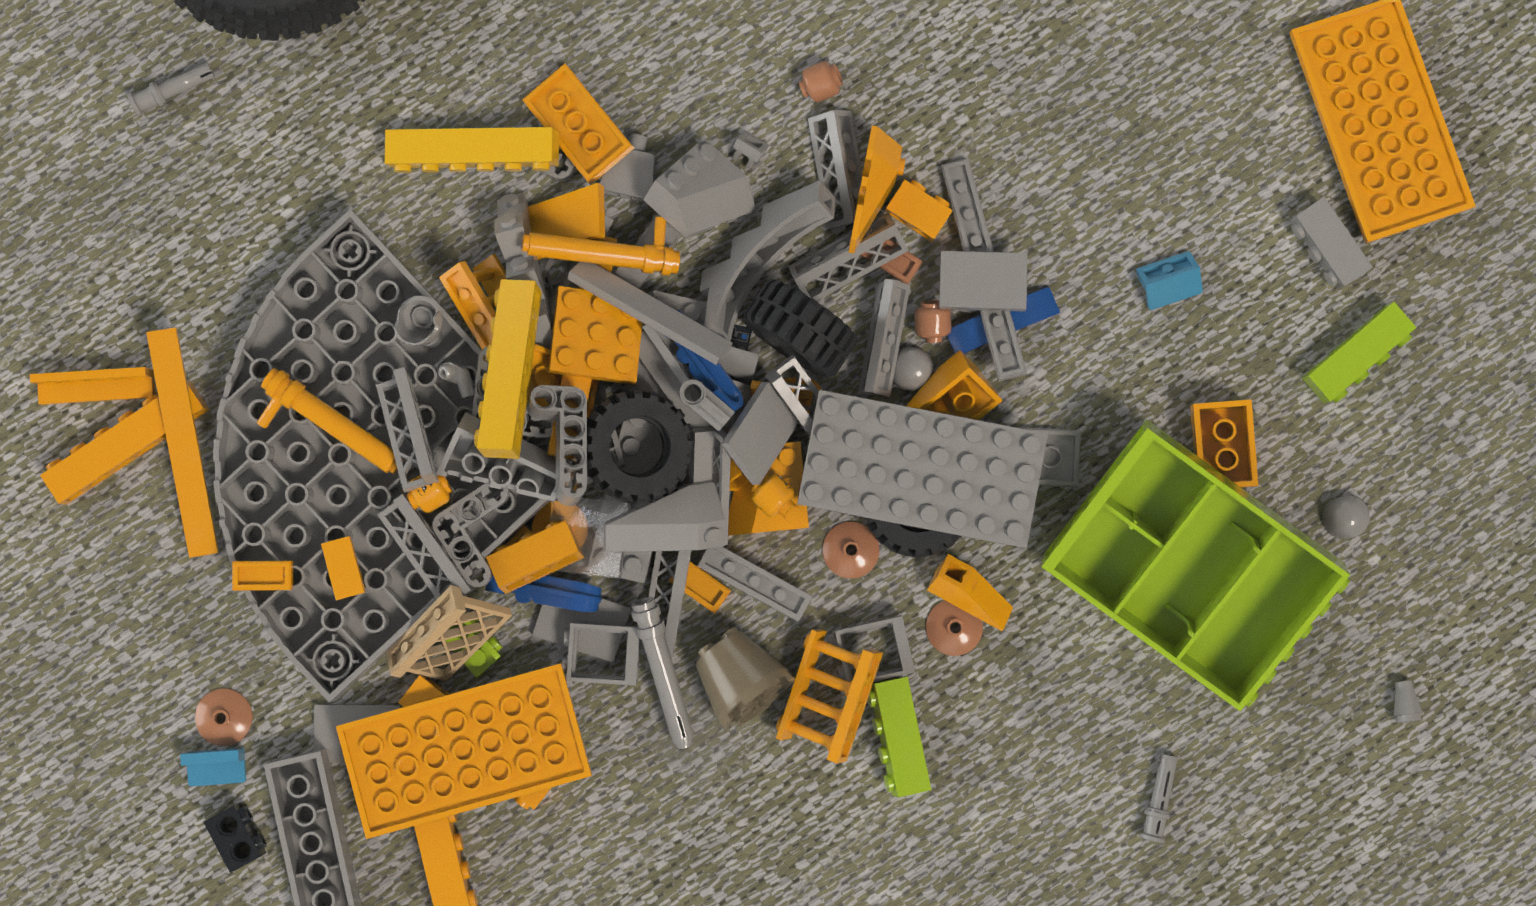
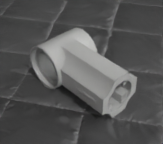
M688 380L682 384L680 388L681 400L717 431H720L735 411L698 380ZM692 384L698 385L702 391L700 399L695 402L689 401L685 396L686 388Z

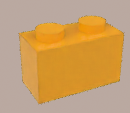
M904 180L888 204L885 213L888 212L891 217L930 242H933L953 210L948 208L950 204L945 199L937 195L933 198L925 193L926 188L914 180H911V182Z

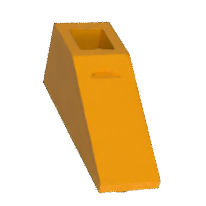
M950 554L937 567L927 588V591L1000 631L1004 630L1013 609L974 567Z

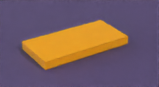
M566 63L522 99L543 127H553L559 132V147L590 185L634 149L633 145Z

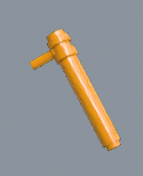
M663 217L655 218L653 245L636 246L530 232L529 235L524 234L522 238L521 251L527 252L529 256L641 269L642 273L650 274L657 271L660 275L670 276L671 273L677 274L680 265V251H675L673 247L665 246L666 220Z
M275 368L264 378L261 387L266 390L265 394L272 399L258 419V425L267 428L281 405L288 410L292 408L385 473H396L398 469L392 448L305 389L306 386L300 381L291 380L288 373L284 370L278 371Z

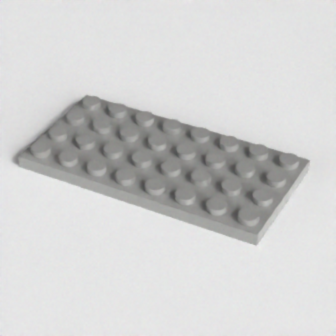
M819 390L797 505L1027 548L1048 434Z

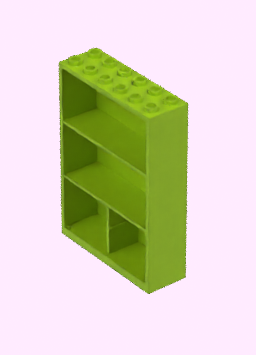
M1147 419L1045 551L1041 565L1047 572L1240 712L1245 706L1250 707L1259 695L1258 689L1263 683L1267 685L1272 681L1277 673L1275 668L1281 661L1286 662L1292 656L1295 650L1293 647L1299 638L1303 640L1309 635L1313 628L1311 623L1318 615L1322 617L1329 610L1332 604L1330 602L1336 592L1341 594L1350 582V579H1348L1350 573L1342 560Z

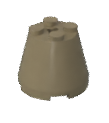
M735 627L724 633L721 637L722 640L717 644L709 643L698 652L700 658L696 661L697 671L717 721L725 731L732 728L730 725L735 722L740 727L774 704L773 701L779 696L781 689L784 692L789 690L795 681V678L785 666L743 632H738Z

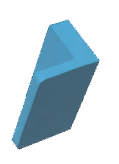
M1190 251L1136 269L1137 278L1145 290L1147 306L1150 310L1203 292L1200 266Z
M244 748L191 751L180 754L181 766L187 765L189 786L243 783L246 781Z

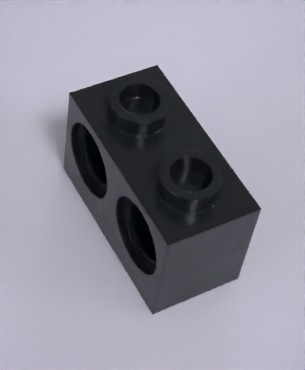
M237 803L203 822L230 873L267 853L265 850L267 843L261 832L255 831L251 823L253 822V816L248 807H243L241 803ZM227 816H232L236 819L237 828L235 831L227 828L225 824ZM240 842L249 844L251 848L249 856L240 853Z

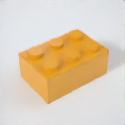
M1252 399L1192 404L1190 411L1194 454L1241 488L1259 486Z

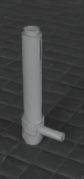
M653 597L642 598L632 603L633 610L631 615L633 621L637 622L638 625L635 629L638 638L642 639L672 744L676 745L677 749H684L693 744L694 734L664 632H666L664 620L659 617L661 614L659 604L655 603Z

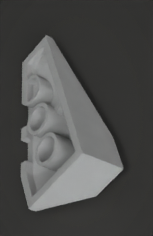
M714 481L684 484L678 487L676 492L664 498L653 500V503L641 509L634 508L604 522L603 550L605 552L691 551L725 546L726 519Z

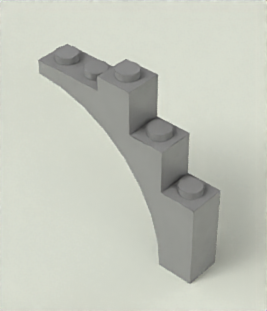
M820 180L763 205L761 226L734 237L730 259L703 270L700 292L705 299H708L704 327L731 341L733 327L739 311L751 289L765 270L798 239L816 227L834 219L836 198Z
M524 192L508 194L502 199L497 200L498 218L494 219L495 236L506 262L507 280L536 281L542 291L535 344L551 349L554 317L544 287L537 256H529L527 252L521 251L523 235H529L532 232L528 201Z

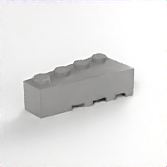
M468 413L464 414L437 470V475L446 477L448 474L461 477L460 480L472 483L474 480L490 484L492 488H509L516 490L518 494L555 501L556 457L547 455L546 450L525 440H522L519 459L484 457L474 443L475 431L480 429L481 420ZM565 460L566 463H568L569 465H572L571 462Z

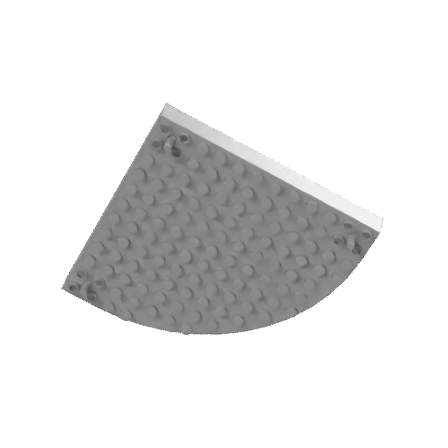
M351 209L312 243L281 275L282 278L265 297V301L252 317L248 330L244 337L240 339L229 374L226 375V385L217 411V432L213 446V462H215L214 493L216 503H218L219 525L223 531L230 563L232 565V561H293V590L243 591L251 603L255 614L259 616L265 626L267 633L288 659L329 703L336 701L378 662L389 648L437 599L377 515L393 504V500L401 494L409 493L403 491L398 470L395 474L391 472L385 473L292 408L288 410L283 405H281L267 428L261 427L257 424V421L272 399L265 394L266 390L261 387V384L273 368L278 371L284 370L290 375L291 380L300 381L306 386L305 389L392 448L376 385L395 379L393 370L405 367L413 381L437 472L464 414L472 415L474 396L462 399L458 385L441 379L438 375V369L447 362H453L466 368L470 373L475 390L478 357L482 351L481 347ZM413 296L429 297L438 305L441 311V332L437 339L428 345L412 346L403 343L397 338L394 331L399 308L404 301ZM398 387L385 391L387 400L397 404L400 399ZM399 411L393 424L401 430L405 428L407 421L405 414ZM528 414L527 430H531L530 426L532 424L540 425L541 431H545L547 427H552V424L548 423L547 420L532 421V417ZM523 435L522 440L548 451L550 436L539 438ZM405 438L400 446V451L409 457L414 448L412 440ZM565 459L571 462L573 466L578 464L577 460L573 461ZM412 464L406 474L408 482L420 475L419 467ZM447 474L445 478L452 488V492L449 493V501L430 513H425L420 507L417 509L433 530V520L440 512L485 483L474 480L472 483L460 480L461 477ZM490 487L491 493L486 497H482L481 492L477 494V497L483 501L485 509L490 507L486 502L491 498H496L498 501L501 499L500 493L503 491L502 488ZM509 489V498L503 505L466 528V530L487 560V556L493 554L496 548L505 544L550 501L518 494L516 490ZM473 500L467 501L463 506L464 514L467 517H475L479 512V505ZM396 509L387 516L393 526L405 528L406 519L399 509ZM444 517L441 519L442 525L439 527L440 530H447L451 535V538L446 539L448 544L454 538L463 536L461 531L455 534L451 529V525L454 523L452 519L446 520ZM397 530L403 539L404 531ZM408 532L407 546L409 549L422 552L423 543L416 533ZM351 536L366 593L336 600L321 544ZM465 541L458 542L454 547L455 554L460 558L467 557L470 553V545ZM414 554L420 563L421 555ZM475 555L473 559H471L468 562L462 563V565L464 568L470 565L473 571H475L478 568L475 566L473 562L478 561L479 559L477 555ZM425 556L424 570L427 574L438 576L439 565L433 557ZM431 578L437 587L438 579ZM442 580L441 594L452 585L450 581Z

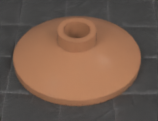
M844 522L836 525L826 535L822 549L823 558L828 568L836 575L851 579L859 578L869 573L876 565L879 557V543L867 526L858 522ZM850 544L855 545L857 548V552L853 556L846 553V547Z
M945 600L938 603L930 611L926 621V633L932 646L939 652L950 656H959L970 652L979 643L983 632L982 620ZM953 622L960 624V631L957 633H952L950 630V625Z
M226 688L213 690L206 694L200 700L195 712V724L200 735L208 742L218 746H228L242 740L249 732L253 719L252 709L247 699L239 692ZM219 713L225 714L226 721L224 723L218 722L217 715Z

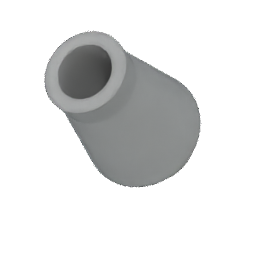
M1412 681L1394 683V717H1397L1398 723L1421 721L1420 714L1423 711L1414 691Z

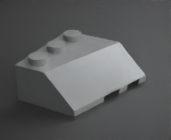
M705 138L658 177L643 199L685 238L711 230L715 225L723 222L730 223L735 221L737 217L743 215L750 216L756 212L747 176Z

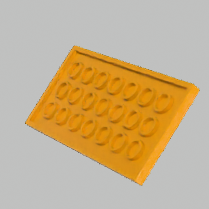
M1380 0L1292 29L1289 32L1365 244L1476 207L1401 0Z
M562 663L336 726L366 839L592 776Z

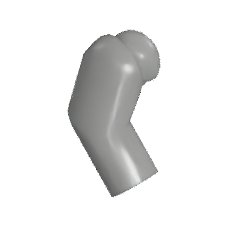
M447 362L439 367V377L457 384L462 399L474 396L475 390L470 373L466 368L453 362Z

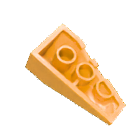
M872 125L848 253H855L894 188L897 175L903 176L906 159L900 158L902 146L878 126Z
M959 350L932 374L906 407L979 420L1003 400L978 367Z

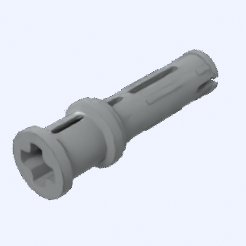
M206 61L159 84L157 82H150L149 87L135 93L128 92L127 97L133 110L139 117L143 115V111L156 105L163 106L167 102L166 99L210 79H214L215 76L212 69L209 68V63Z
M1160 753L1150 807L1144 810L1146 820L1143 832L1139 834V838L1165 843L1163 834L1166 820L1170 819V812L1167 811L1178 757Z

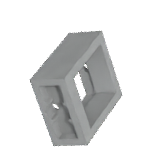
M902 615L834 630L835 637H830L831 644L846 650L843 636L891 625L900 667L878 671L874 682L915 673ZM841 660V665H837L838 676L850 682L854 678L852 677L850 664Z
M570 623V628H565L564 645L569 646L568 657H563L562 661L564 673L567 675L566 681L636 686L638 684L640 639L635 629L636 626ZM579 631L628 634L625 676L576 673Z

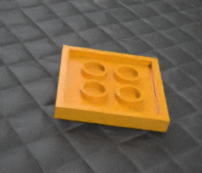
M558 286L548 373L635 385L637 382L642 322L587 290Z

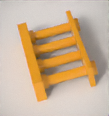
M495 253L473 268L474 272H471L467 263L463 261L457 263L439 277L482 350L492 344L493 335L491 334L490 323L492 317L496 316L493 308L496 307L494 303L495 291L499 290L501 279L507 280L506 271ZM478 282H481L487 294L489 295L488 297H486Z
M812 629L811 633L807 634L803 643L805 651L784 714L777 721L776 729L778 732L776 739H791L792 735L796 734L827 747V751H829L827 760L836 764L843 763L848 760L883 653L875 649H863L862 653L858 655L825 642L826 630ZM820 652L854 665L856 672L853 680L848 682L816 669L815 666ZM811 679L844 692L847 697L844 707L838 709L806 696ZM802 706L835 719L838 724L835 735L829 736L797 723Z

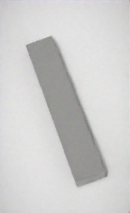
M579 262L569 271L567 279L715 365L731 349L732 342L596 264Z

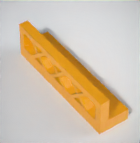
M147 367L30 374V383L38 385L39 405L146 399L155 395L154 371Z

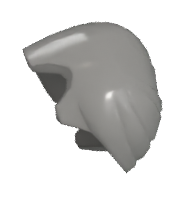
M413 296L407 299L398 310L394 326L397 338L403 343L412 346L430 344L437 339L441 332V311L438 305L427 296Z

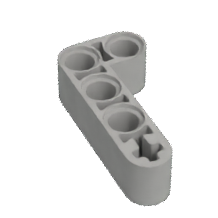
M540 385L534 388L530 394L526 406L527 412L534 419L556 421V498L565 506H574L579 503L587 488L586 395L577 387ZM542 398L546 400L548 406L540 407L536 404L535 399ZM573 400L578 408H569L564 401ZM573 428L578 436L571 437L566 434L564 429ZM573 456L578 464L574 466L569 465L564 457ZM571 477H574L572 480V490L576 491L574 494L571 493L570 488H567Z

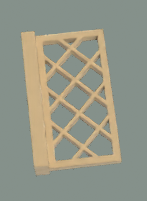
M450 585L386 652L390 676L401 678L406 672H411L447 681L512 616L511 608L463 596L461 587ZM465 608H470V609H473V610H475V611H471V612L465 613V612H466V609H465ZM492 615H496V616H497L496 618H492V619H488V620L483 621V618H484V617H488V616H492ZM476 619H479V621H480V622L473 623V624H469V625H465V626H463V624H462V623L469 622V621H473V620H476ZM453 625H459L458 628L448 630ZM482 631L478 635L466 637L467 634ZM459 636L463 637V639L446 642L447 639ZM442 641L443 643L440 645L432 646L436 642ZM466 647L463 651L450 654L452 650ZM445 652H446V654H447V655H444V656H440V657H437V658L430 659V656H433V655H437V654H441V653H445ZM426 657L425 661L415 663L418 659ZM449 664L444 670L434 668L437 666Z

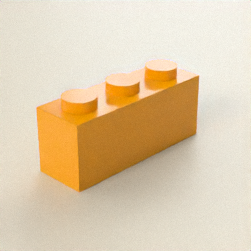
M558 520L551 522L545 527V530L537 534L528 533L520 537L519 542L511 546L503 545L496 548L493 554L486 558L498 588L507 594L585 557L572 527L566 520L562 522Z

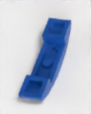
M1050 287L1027 295L1026 312H1010L1015 331H1018L1059 314L1060 310ZM980 315L952 327L951 333L947 335L954 354L959 350L965 354L988 343Z

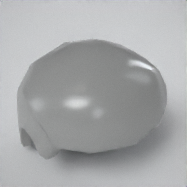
M906 347L898 351L893 383L899 388L908 391L921 388L933 374L934 364L930 354L917 347Z
M1345 495L1330 500L1322 513L1323 526L1330 535L1339 539L1357 537L1365 532L1370 523L1369 508L1364 500L1358 496Z

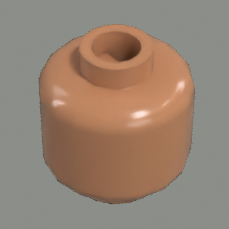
M822 61L804 69L802 72L803 80L799 82L804 97L810 96L816 103L839 94L840 86L843 85V79L836 64L831 65L828 61Z
M939 300L921 302L920 306L914 311L915 334L925 338L926 343L942 342V337L949 335L952 330L951 310L939 309Z

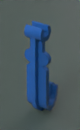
M675 342L679 347L676 353L678 361L683 364L689 363V371L695 380L703 383L704 386L735 411L734 416L743 405V397L721 364L715 365Z
M492 575L490 582L485 586V591L505 594L498 588L496 580ZM547 575L511 591L515 593L516 600L520 603H528L533 600L534 603L581 612L598 611L599 603L602 600V589L597 586Z

